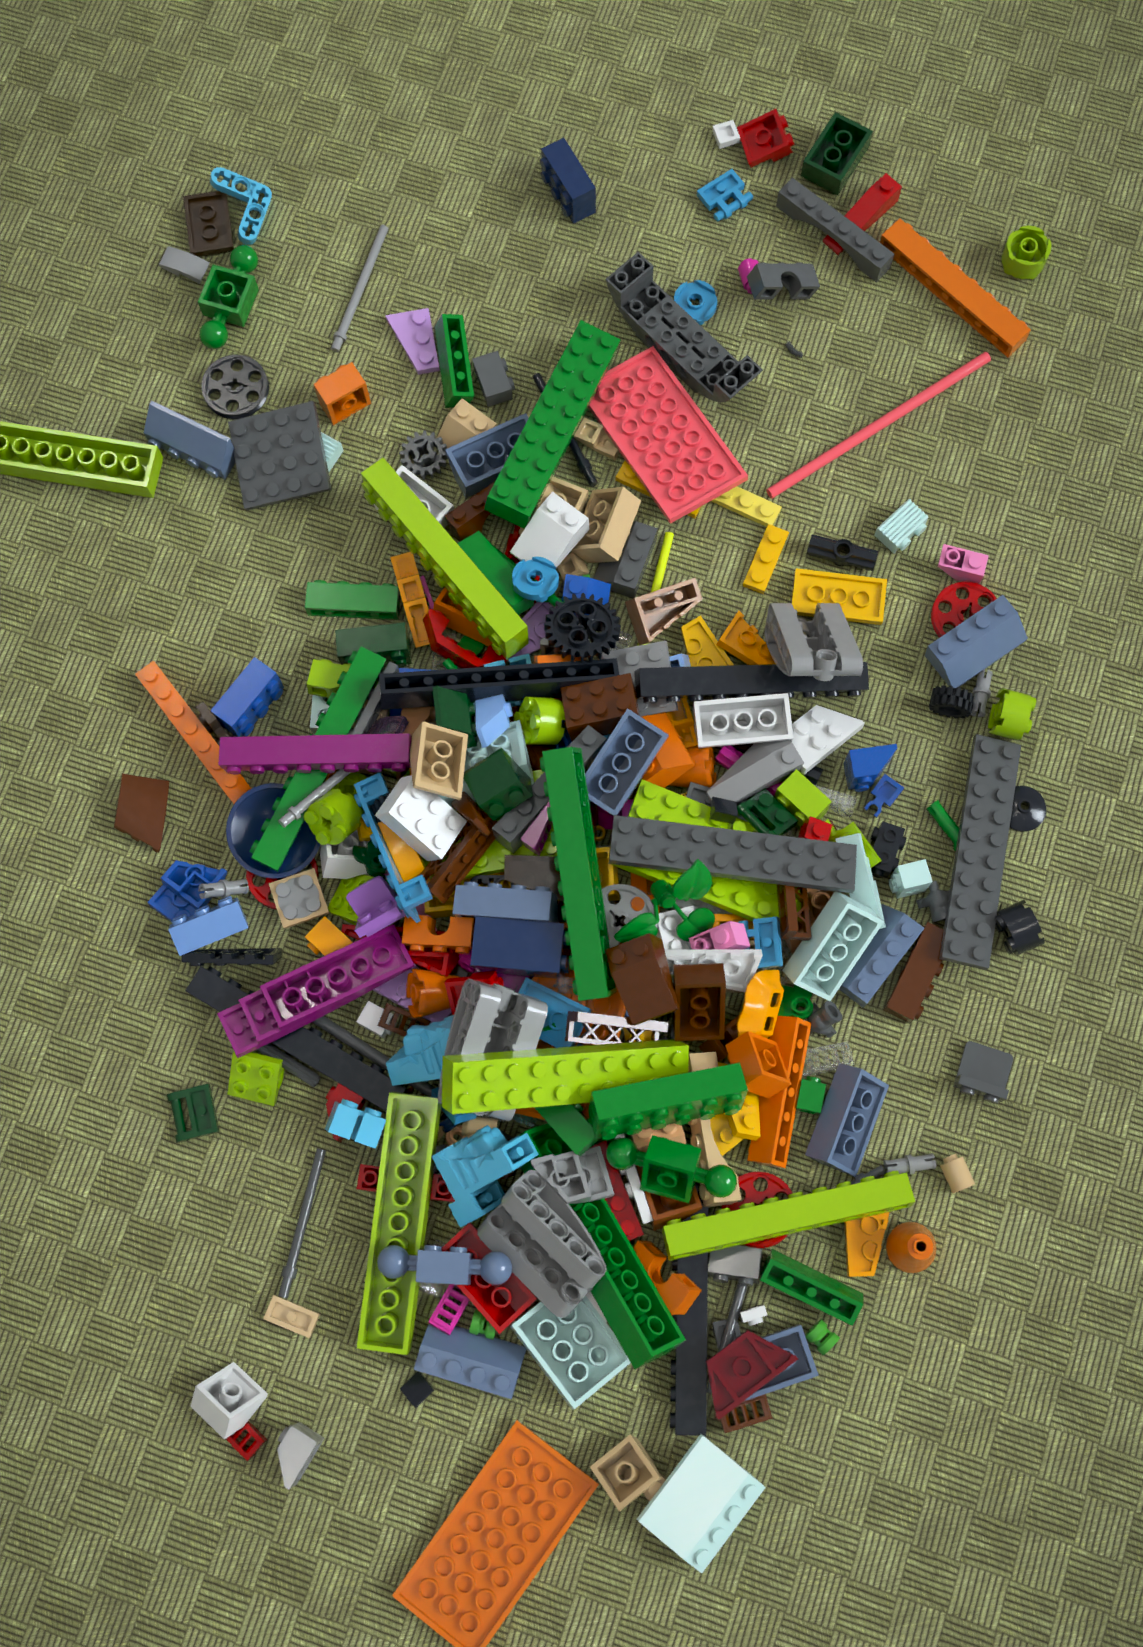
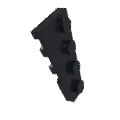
M282 948L196 949L181 955L182 962L189 963V966H202L204 963H213L214 966L228 964L274 965L282 958Z

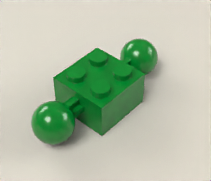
M239 245L233 249L230 255V263L233 270L212 265L198 300L203 316L213 318L205 322L199 331L200 340L207 348L219 349L225 345L228 339V332L225 327L226 322L241 327L245 326L259 291L255 277L248 274L253 272L258 265L257 253L250 246Z
M652 1135L647 1152L645 1153L638 1151L636 1144L632 1140L621 1137L614 1139L606 1150L607 1160L615 1169L627 1170L634 1165L643 1167L640 1190L678 1201L690 1202L696 1182L705 1184L707 1191L718 1198L731 1195L737 1186L735 1172L726 1165H715L709 1170L699 1168L701 1148L690 1144H683Z

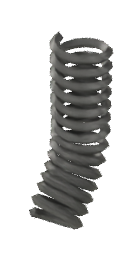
M787 341L785 346L789 349L788 351L793 356L797 355L799 358H802L803 353L797 351L792 343Z

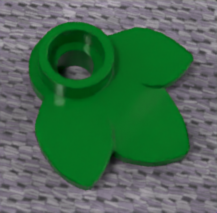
M795 984L793 988L781 985L784 993L778 1016L808 1018L813 1012V1003L810 1000L813 993ZM802 1006L805 1007V1010L799 1011L797 1008Z

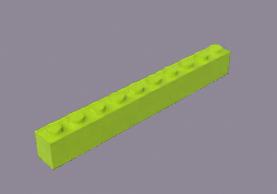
M892 1171L884 1174V1178L875 1179V1176H869L861 1179V1183L851 1185L850 1181L842 1182L836 1185L837 1188L827 1190V1187H819L812 1190L811 1194L803 1195L802 1192L788 1195L789 1199L780 1201L778 1197L765 1200L762 1205L755 1206L754 1203H747L739 1206V1210L730 1211V1208L715 1211L716 1215L706 1217V1214L702 1213L692 1216L689 1221L682 1222L681 1219L670 1220L666 1222V1226H663L662 1234L668 1259L671 1261L909 1208L915 1203V1198L907 1173L899 1174L898 1171Z

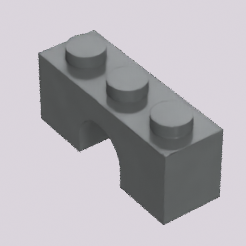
M761 262L756 264L747 275L754 300L773 299L783 286L789 291L791 299H810L820 288L813 264H803L801 262L795 264H785L783 262L766 264Z

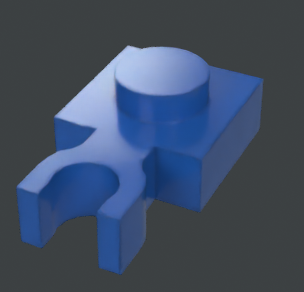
M884 774L871 791V794L876 798L868 802L864 809L867 811L870 806L875 805L878 810L874 817L877 818L882 811L883 804L891 807L904 790V787Z

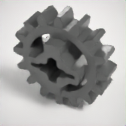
M426 430L423 431L421 436L414 432L415 438L412 439L408 436L406 437L408 444H401L404 450L399 452L400 458H402L400 460L401 464L406 466L405 468L414 475H421L422 480H425L426 475H429L432 479L434 478V472L441 474L440 467L447 466L445 461L448 459L445 453L447 445L443 444L442 437L436 439L435 432H432L430 436L427 435ZM434 446L438 449L439 455L434 451ZM410 456L414 459V464L410 461Z

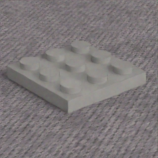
M667 641L610 651L609 655L602 653V659L617 658L619 674L631 673L633 681H635L634 671L639 668L671 667ZM643 699L637 700L640 717L678 711L677 702L667 703L666 699H657V703H643Z

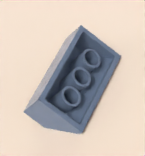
M154 401L150 402L144 428V435L148 440V444L158 446L159 450L161 448L167 451L175 459L182 458L186 460L187 464L193 468L198 469L200 467L204 469L207 474L214 478L219 476L226 479L236 463L234 457L235 448L230 438Z
M526 413L445 449L455 480L465 498L477 494L496 481L529 419Z
M1002 595L928 645L924 656L948 686L957 688L1027 641L1028 637L1018 612Z
M627 709L585 773L589 801L613 816L618 815L669 735Z
M464 882V885H456L452 913L456 917H471L475 919L476 916L559 923L557 895L550 891L548 887L536 886L535 890H527L526 886L512 885L511 888H502L501 884L488 883L487 887L479 886L475 882Z
M881 904L886 928L878 930L839 988L841 992L863 1008L924 930V927L905 913Z
M839 1063L805 1156L855 1177L889 1085L861 1068Z
M428 1324L413 1370L512 1399L526 1348L495 1337L494 1340L486 1338L484 1334H470L469 1329L455 1326L449 1336Z

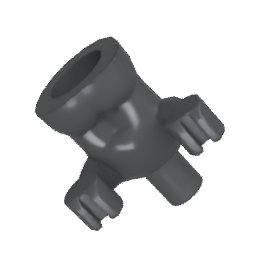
M933 881L929 886L930 893L927 897L916 900L919 909L929 907L932 923L945 920L950 890L944 891L939 889L937 881Z
M826 1001L821 1008L814 1002L813 1012L807 1018V1021L811 1022L810 1034L815 1032L826 1035L828 1038L832 1037L837 1033L832 1025L842 1020V1014L832 1001Z

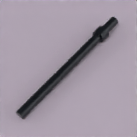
M536 373L532 378L542 394L546 383L541 374ZM573 436L569 448L577 461L576 466L580 473L584 474L590 487H594L598 484V481L591 470L592 465L589 459L584 457Z

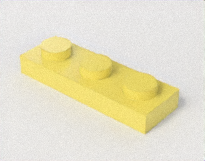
M738 486L711 501L766 527L768 524L774 525L782 509L781 506Z

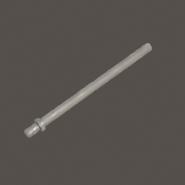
M381 225L340 327L333 335L334 341L331 350L338 353L342 343L347 339L346 333L388 232V227L385 225Z
M394 724L383 734H398L399 726ZM344 769L337 771L295 807L291 806L288 809V813L278 820L280 825L285 828L293 820L297 821L300 819L301 814L312 803L326 794L351 772H345Z

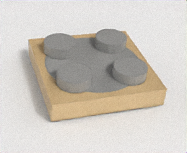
M314 868L269 883L284 929L330 913Z

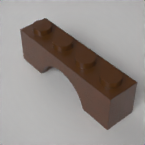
M495 481L444 516L451 533L459 542L477 531L482 533L483 524L491 514V512L484 510L487 496Z

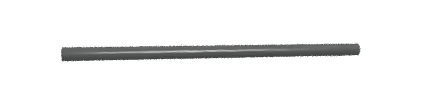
M323 1016L312 1022L388 1071L386 1062L390 1059L389 1057L332 1020ZM426 1081L408 1084L425 1096H431L432 1089L435 1088ZM499 1129L506 1139L513 1138Z

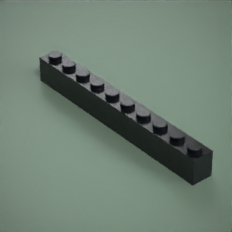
M617 658L593 660V662L584 660L583 663H580V661L385 673L379 674L381 709L434 706L433 687L435 686L466 693L470 702L474 703L475 700L500 694L504 695L505 701L524 700L525 697L562 698L561 687L618 676L620 674Z
M863 662L861 676H834L830 681H820L813 676H788L776 664L639 668L634 671L637 700L643 699V703H657V699H666L667 703L680 702V698H689V702L703 701V698L712 697V700L726 699V697L739 698L788 693L789 699L794 698V695L803 694V698H816L817 694H825L826 698L839 697V693H847V697L861 696L862 692L869 690L867 662Z
M200 966L185 990L219 1012L238 1004L239 999L254 993L250 990L247 994L240 990L242 985L231 978L228 982L220 978L222 973L211 966L208 970ZM312 1026L309 1030L301 1027L271 1042L386 1112L389 1093H406L408 1090L403 1087L405 1084L392 1086L390 1078L383 1075L384 1069L374 1063L371 1066L366 1065L362 1062L364 1057L354 1051H351L350 1054L342 1050L343 1045L332 1038L329 1042L321 1038L323 1033Z
M696 1182V1183H695V1187H696L698 1196H699V1198H700V1195H699L700 1183ZM701 1198L700 1201L702 1204V1209L692 1214L682 1222L691 1220V1217L697 1214L705 1213L706 1217L708 1216V1207H704L703 1200H701ZM708 1252L672 1260V1271H676L677 1274H685L702 1290L685 1315H672L686 1341L675 1348V1359H671L670 1375H675V1386H670V1402H675V1413L670 1412V1429H674L675 1435L699 1436L702 1434L706 1436Z

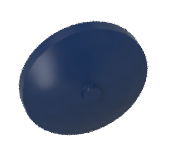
M280 783L259 785L244 793L233 805L226 824L227 843L235 860L252 874L271 879L285 878L304 869L316 856L321 845L316 840V836L309 828L308 823L304 821L278 872L252 860L253 854L250 853V849L256 839L261 840L264 834L261 828L267 818L271 820L275 813L272 807L277 797L282 798L286 791L283 789L284 784Z

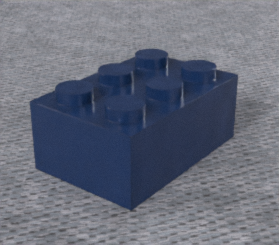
M565 138L541 148V178L545 184H549L551 187L553 198L561 203V209L565 217H569L574 224L596 213V187Z

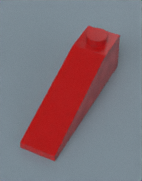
M885 173L847 212L845 217L863 231H866L898 202L902 186ZM829 235L823 239V243L837 255L844 251Z

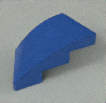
M176 860L161 877L163 885L147 903L170 922L173 921L172 919L183 914L190 917L195 914L196 909L207 905L212 897L200 898L199 894L204 893V891L199 892V885L203 883H217L219 880L225 879L228 872L223 868L219 870L205 867V865H191L187 862Z

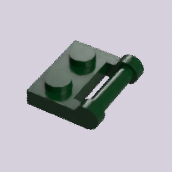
M766 788L748 801L742 802L737 806L738 816L743 817L758 833L782 836L795 827L798 822ZM751 810H752L771 830H769V829L751 812Z
M210 1084L167 1094L168 1102H171L177 1132L175 1135L176 1143L220 1132ZM184 1098H186L192 1130L187 1132L180 1102Z

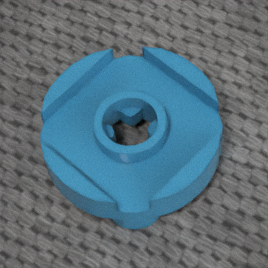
M695 280L688 284L685 282L677 288L674 294V301L699 325L709 320L717 309L716 292L707 282ZM699 299V305H692L690 300L695 301Z
M532 557V560L525 561L524 559L520 561L512 572L513 590L525 599L537 602L546 601L549 596L554 594L559 585V575L556 571V566L550 560L543 557ZM536 575L540 576V581H532L530 577L535 578Z

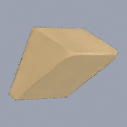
M573 552L567 555L557 567L564 583L566 574L582 576L589 573L585 561Z

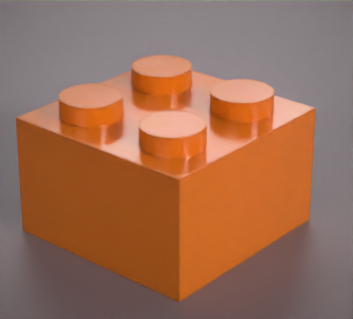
M352 362L340 366L335 372L319 378L313 384L320 406L333 425L371 404L366 382Z
M747 1031L725 1045L729 1063L740 1062L749 1092L769 1099L792 1085L777 1042Z

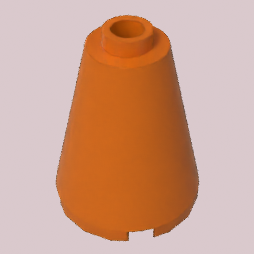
M697 746L688 749L687 751L695 766L668 786L689 788L690 782L711 788L717 782V774L714 772V765L716 764L713 748H698Z
M412 969L413 973H408L406 998H411L412 1005H408V1009L412 1017L420 1018L451 1008L444 982L448 978H459L460 976L449 975L446 977L437 972L422 969Z
M905 1222L896 1226L889 1234L886 1241V1252L889 1260L901 1271L918 1273L927 1269L932 1264L936 1255V1242L932 1233L925 1226L915 1222Z

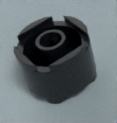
M1025 900L997 911V916H995V929L998 933H1003L1006 939L1003 944L1009 955L1014 953L1018 956L1045 943L1044 938L1039 939L1038 933L1042 932L1033 911L1030 907L1024 908Z

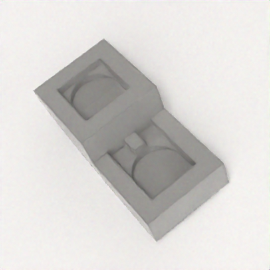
M168 246L159 263V267L178 277L182 274L200 284L210 262L191 253Z

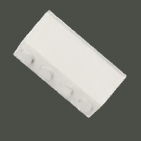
M788 693L694 701L692 711L698 748L794 739Z

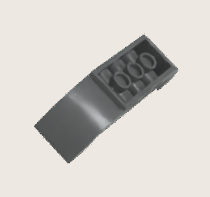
M637 252L606 278L608 289L620 313L635 332V336L648 348L654 346L668 367L695 393H699L715 402H727L757 377L763 369L748 355L738 362L653 281L654 266Z

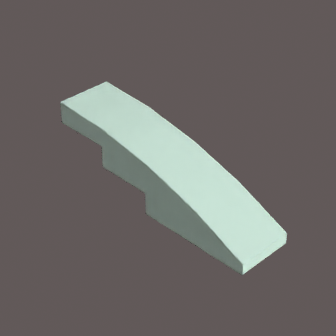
M861 833L835 838L838 843L857 845L855 891L853 894L849 893L850 898L871 908L884 921L876 880L873 881L869 858L865 855ZM885 921L880 929L886 928Z

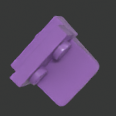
M381 876L374 877L361 884L346 896L347 901L358 916L355 932L359 938L365 935L369 937L406 916L396 903L395 897L398 894Z

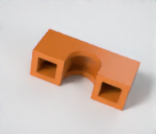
M419 915L421 921L416 923L412 917L407 918L405 916L402 944L410 947V951H424V948H431L433 952L447 953V949L455 950V953L470 954V951H472L475 927L474 918L450 917L448 930L442 935H437L435 919L427 915Z
M638 1240L633 1249L671 1315H685L702 1290L685 1274L672 1273L670 1278L664 1282L661 1277V1266L667 1257L651 1241Z

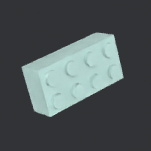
M835 891L811 926V939L801 941L782 971L793 984L831 1001L884 921L871 908Z

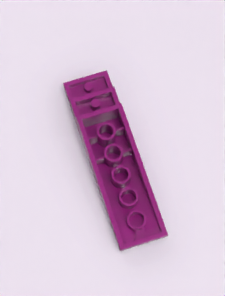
M393 924L369 937L362 938L261 985L260 990L239 999L238 1004L217 1013L237 1058L359 998L413 968L414 963L405 945L402 944V940Z

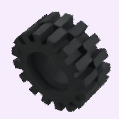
M936 686L932 689L929 709L935 714L939 713L938 715L940 716L946 715L948 718L950 716L958 719V717L962 719L971 716L974 695L966 689L961 690L960 687Z

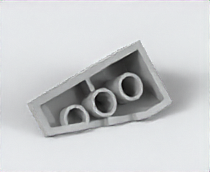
M789 740L754 743L706 794L711 802L714 796L735 801L737 804L759 793L764 788L767 789L786 780L796 769L800 772L804 761L793 743Z

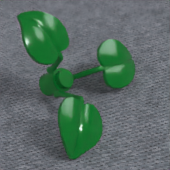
M696 859L693 865L675 881L673 887L665 880L654 882L650 887V892L654 897L651 900L654 907V915L653 913L638 915L613 936L615 940L624 943L648 933L656 936L658 933L656 924L659 923L658 905L663 908L673 906L684 920L676 927L677 935L684 941L689 942V938L712 929L715 916L710 909H695L687 917L675 903L676 898L688 901L689 898L698 900L709 892L712 886V877L705 864Z

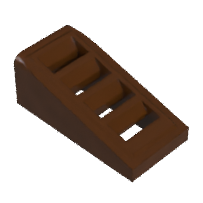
M463 791L461 799H455L451 806L468 823L487 836L490 830L478 805Z
M386 1003L377 1026L405 1037L407 1031L405 1032L403 1029L408 1018L411 1019L408 1029L415 1025L416 1021L422 1026H428L431 1021L422 1017L414 1018L410 1012ZM390 1011H394L395 1013L390 1025L386 1024ZM399 1014L403 1015L399 1027L395 1028Z
M766 1394L745 1400L731 1410L734 1424L730 1425L727 1414L720 1421L723 1432L729 1433L773 1419ZM759 1400L764 1413L762 1416H759L755 1403ZM746 1404L751 1405L754 1418L749 1419ZM740 1406L745 1420L741 1422L736 1410Z

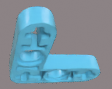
M218 167L213 169L210 183L214 189L248 203L239 226L238 238L244 244H253L257 240L272 197L271 190L266 185L225 168ZM219 176L223 177V180L221 182L217 181V178H219ZM230 179L233 180L231 187L228 186ZM242 183L247 187V190L239 192L235 185ZM260 193H263L265 195L261 205L257 204ZM256 210L260 213L261 217L253 219L250 217L249 212ZM250 224L253 227L251 230V234L248 237L245 236V232L247 231L248 226Z

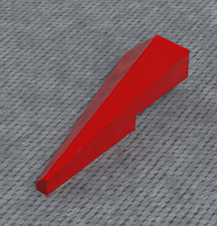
M342 924L341 932L357 940L367 937L365 935L359 938L355 932L356 925ZM395 927L402 940L403 927ZM436 931L437 935L445 933L443 931ZM405 945L414 964L437 972L442 976L448 977L459 961V954L455 953V950L447 949V953L433 952L431 948H424V951H410V947Z

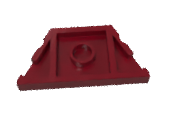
M748 1330L706 1361L717 1419L720 1420L792 1365L798 1358Z

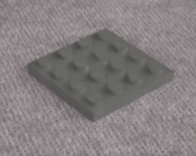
M314 401L228 422L231 441L235 448L234 457L245 510L248 511L332 490Z

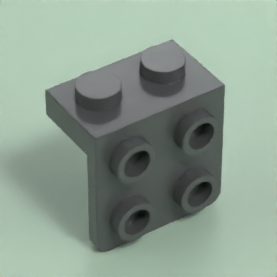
M968 1041L963 1050L953 1087L959 1088L960 1092L966 1095L974 1096V1094L983 1096V1100L994 1104L1007 1100L1009 1090L1005 1089L1013 1063V1056L1009 1053Z

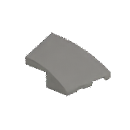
M600 1146L588 1149L581 1156L571 1151L556 1156L551 1154L530 1160L534 1169L566 1204L584 1203L614 1196Z

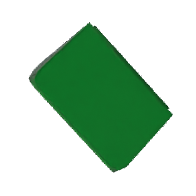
M466 635L457 644L463 649L473 651L478 658H480L486 647L485 644Z

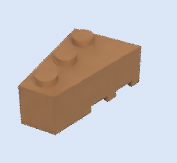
M696 578L625 602L639 646L651 642L659 633L667 629L674 621L703 600Z

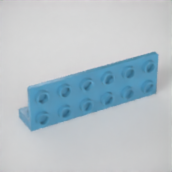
M379 772L354 784L357 792L354 794V798L358 806L362 807L365 812L362 814V818L366 826L371 828L373 834L370 835L374 846L379 848L381 852L378 858L383 868H387L390 874L386 877L391 888L395 889L398 894L395 897L398 907L404 911L407 918L412 917L418 923L421 919L416 906L433 899L422 874L409 881H403L389 852L371 808L375 800H379L380 796H386V793L389 792L383 775Z

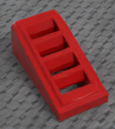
M249 1421L234 1435L226 1438L247 1461L251 1460L268 1440ZM246 1429L248 1434L239 1442L237 1438ZM253 1437L255 1441L247 1449L244 1445Z

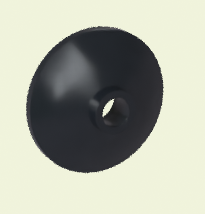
M1015 786L1009 828L1020 832L1034 830L1045 819V800L1037 790L1031 787ZM1021 803H1026L1028 810H1023Z

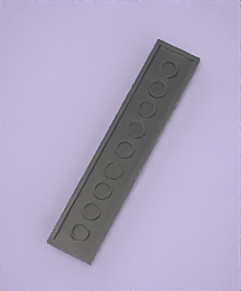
M978 734L973 737L939 956L940 960L982 970L989 969L996 924L995 916H997L1021 751V745Z
M614 815L609 864L684 873L693 865L696 859H699L705 864L713 877L853 894L855 891L857 845Z

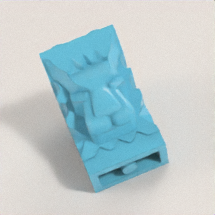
M454 1015L444 1018V1021L432 1022L428 1026L412 1025L407 1030V1035L403 1038L404 1046L386 1062L392 1086L440 1079L442 1058L445 1054Z
M487 1125L475 1134L457 1141L432 1156L436 1168L441 1173L449 1192L455 1200L449 1204V1207L460 1227L482 1217L499 1206L505 1193L497 1179L539 1155L528 1133L521 1136L518 1135L507 1141L498 1128L494 1127L491 1129Z

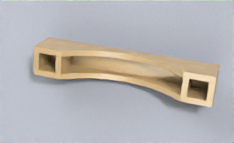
M716 1052L689 1054L688 1073L718 1067ZM698 1118L691 1120L688 1123L692 1133L691 1145L701 1148L699 1168L709 1170L711 1167L719 1164L728 1166L714 1141L710 1119L701 1120ZM738 1177L736 1189L731 1195L724 1198L711 1195L707 1191L705 1184L700 1183L699 1195L701 1200H703L704 1207L730 1205L740 1201L741 1194Z

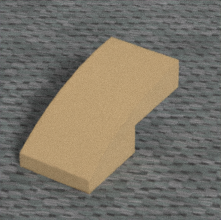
M587 418L583 419L574 434V438L592 450L616 460L620 452L604 431L603 426Z

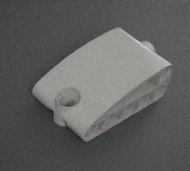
M792 603L769 604L765 624V642L777 667L785 675L813 676L820 681H830L834 676H861L863 658L839 603H817L812 621L797 618V610L793 608Z
M467 979L462 987L444 1056L536 1049L547 1017L548 1006L545 1002L535 997L514 992L510 988ZM442 1070L438 1091L439 1104H442ZM516 1109L473 1113L478 1116L486 1115L510 1121Z
M535 1170L526 1172L513 1183L503 1196L501 1204L487 1216L477 1230L478 1237L492 1252H502L509 1257L512 1263V1272L559 1318L567 1317L606 1272L604 1260L579 1217L570 1205L566 1204Z

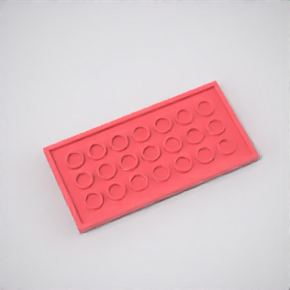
M654 346L606 372L588 408L599 424L603 426L604 431L670 524L748 480L745 470Z

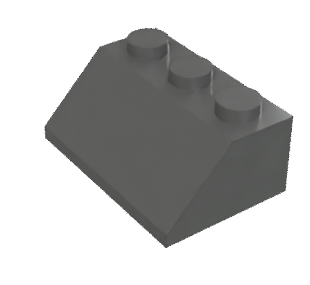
M633 521L630 534L626 539L619 560L600 562L593 579L611 584L610 591L635 598L657 540L658 528Z

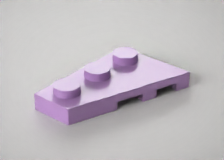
M414 964L413 968L373 989V991L409 1011L408 1005H412L411 998H406L408 973H413L412 969L419 968ZM450 1008L422 1018L430 1020L431 1023L444 1021V1018L452 1015V1011Z

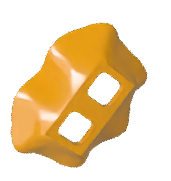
M779 970L756 972L747 984L743 1008L737 1021L738 1037L747 1031L765 1038L773 1035L784 993L780 983Z

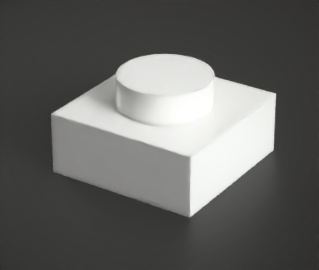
M733 120L713 126L712 132L719 149L740 143V136Z
M760 1305L741 1311L739 1316L742 1323L748 1322V1325L752 1326L763 1322L762 1317L767 1316L765 1306Z

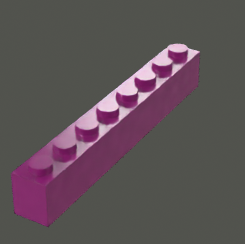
M409 733L220 737L218 765L226 773L234 775L241 774V771H250L253 774H263L264 771L285 774L288 773V770H297L299 773H311V770L333 773L335 769H344L345 772L351 773L358 772L359 769H368L370 772H381L382 769L403 772L406 771V768H411L410 749L412 736Z

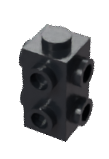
M882 821L879 828L874 827L870 840L874 841L872 848L882 861L871 868L873 877L887 878L891 871L894 872L899 863V859L896 858L898 850H903L907 837L903 836L904 828Z

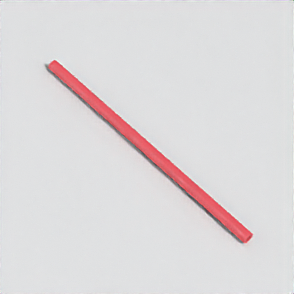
M987 352L980 354L767 488L768 496L771 499L778 496L991 361L990 355Z

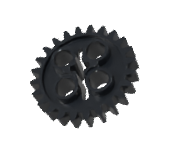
M584 593L581 594V598H577L575 594H572V600L564 596L563 604L556 601L555 608L550 607L549 614H546L544 623L545 639H548L549 647L554 646V653L562 651V658L570 655L571 662H573L576 657H579L580 663H583L584 658L588 657L589 661L593 662V656L602 659V652L609 655L610 648L615 649L616 641H619L621 631L620 617L616 616V609L610 610L611 603L603 605L602 597L595 601L594 594L589 599L585 597Z

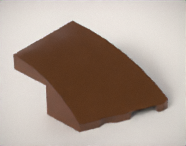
M122 773L119 798L115 811V829L130 835L132 839L138 842L140 840L153 847V851L158 853L161 849L169 781Z

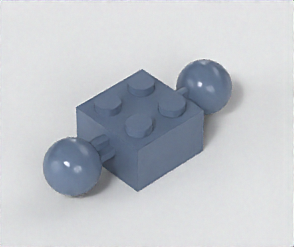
M390 1245L380 1252L377 1259L378 1269L385 1277L396 1279L402 1277L407 1271H416V1282L470 1285L471 1275H481L487 1283L500 1285L506 1282L512 1273V1263L506 1254L494 1251L486 1254L483 1259H472L473 1254L467 1253V1248L450 1247V1252H444L441 1246L425 1245L424 1250H418V1255H409L401 1246Z

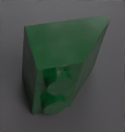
M439 686L433 687L437 726L468 734L467 748L477 746L476 737L478 734L476 732V722H474V717L476 716L475 703L470 702L466 693Z
M502 748L464 772V780L476 802L493 821L533 796L531 778Z

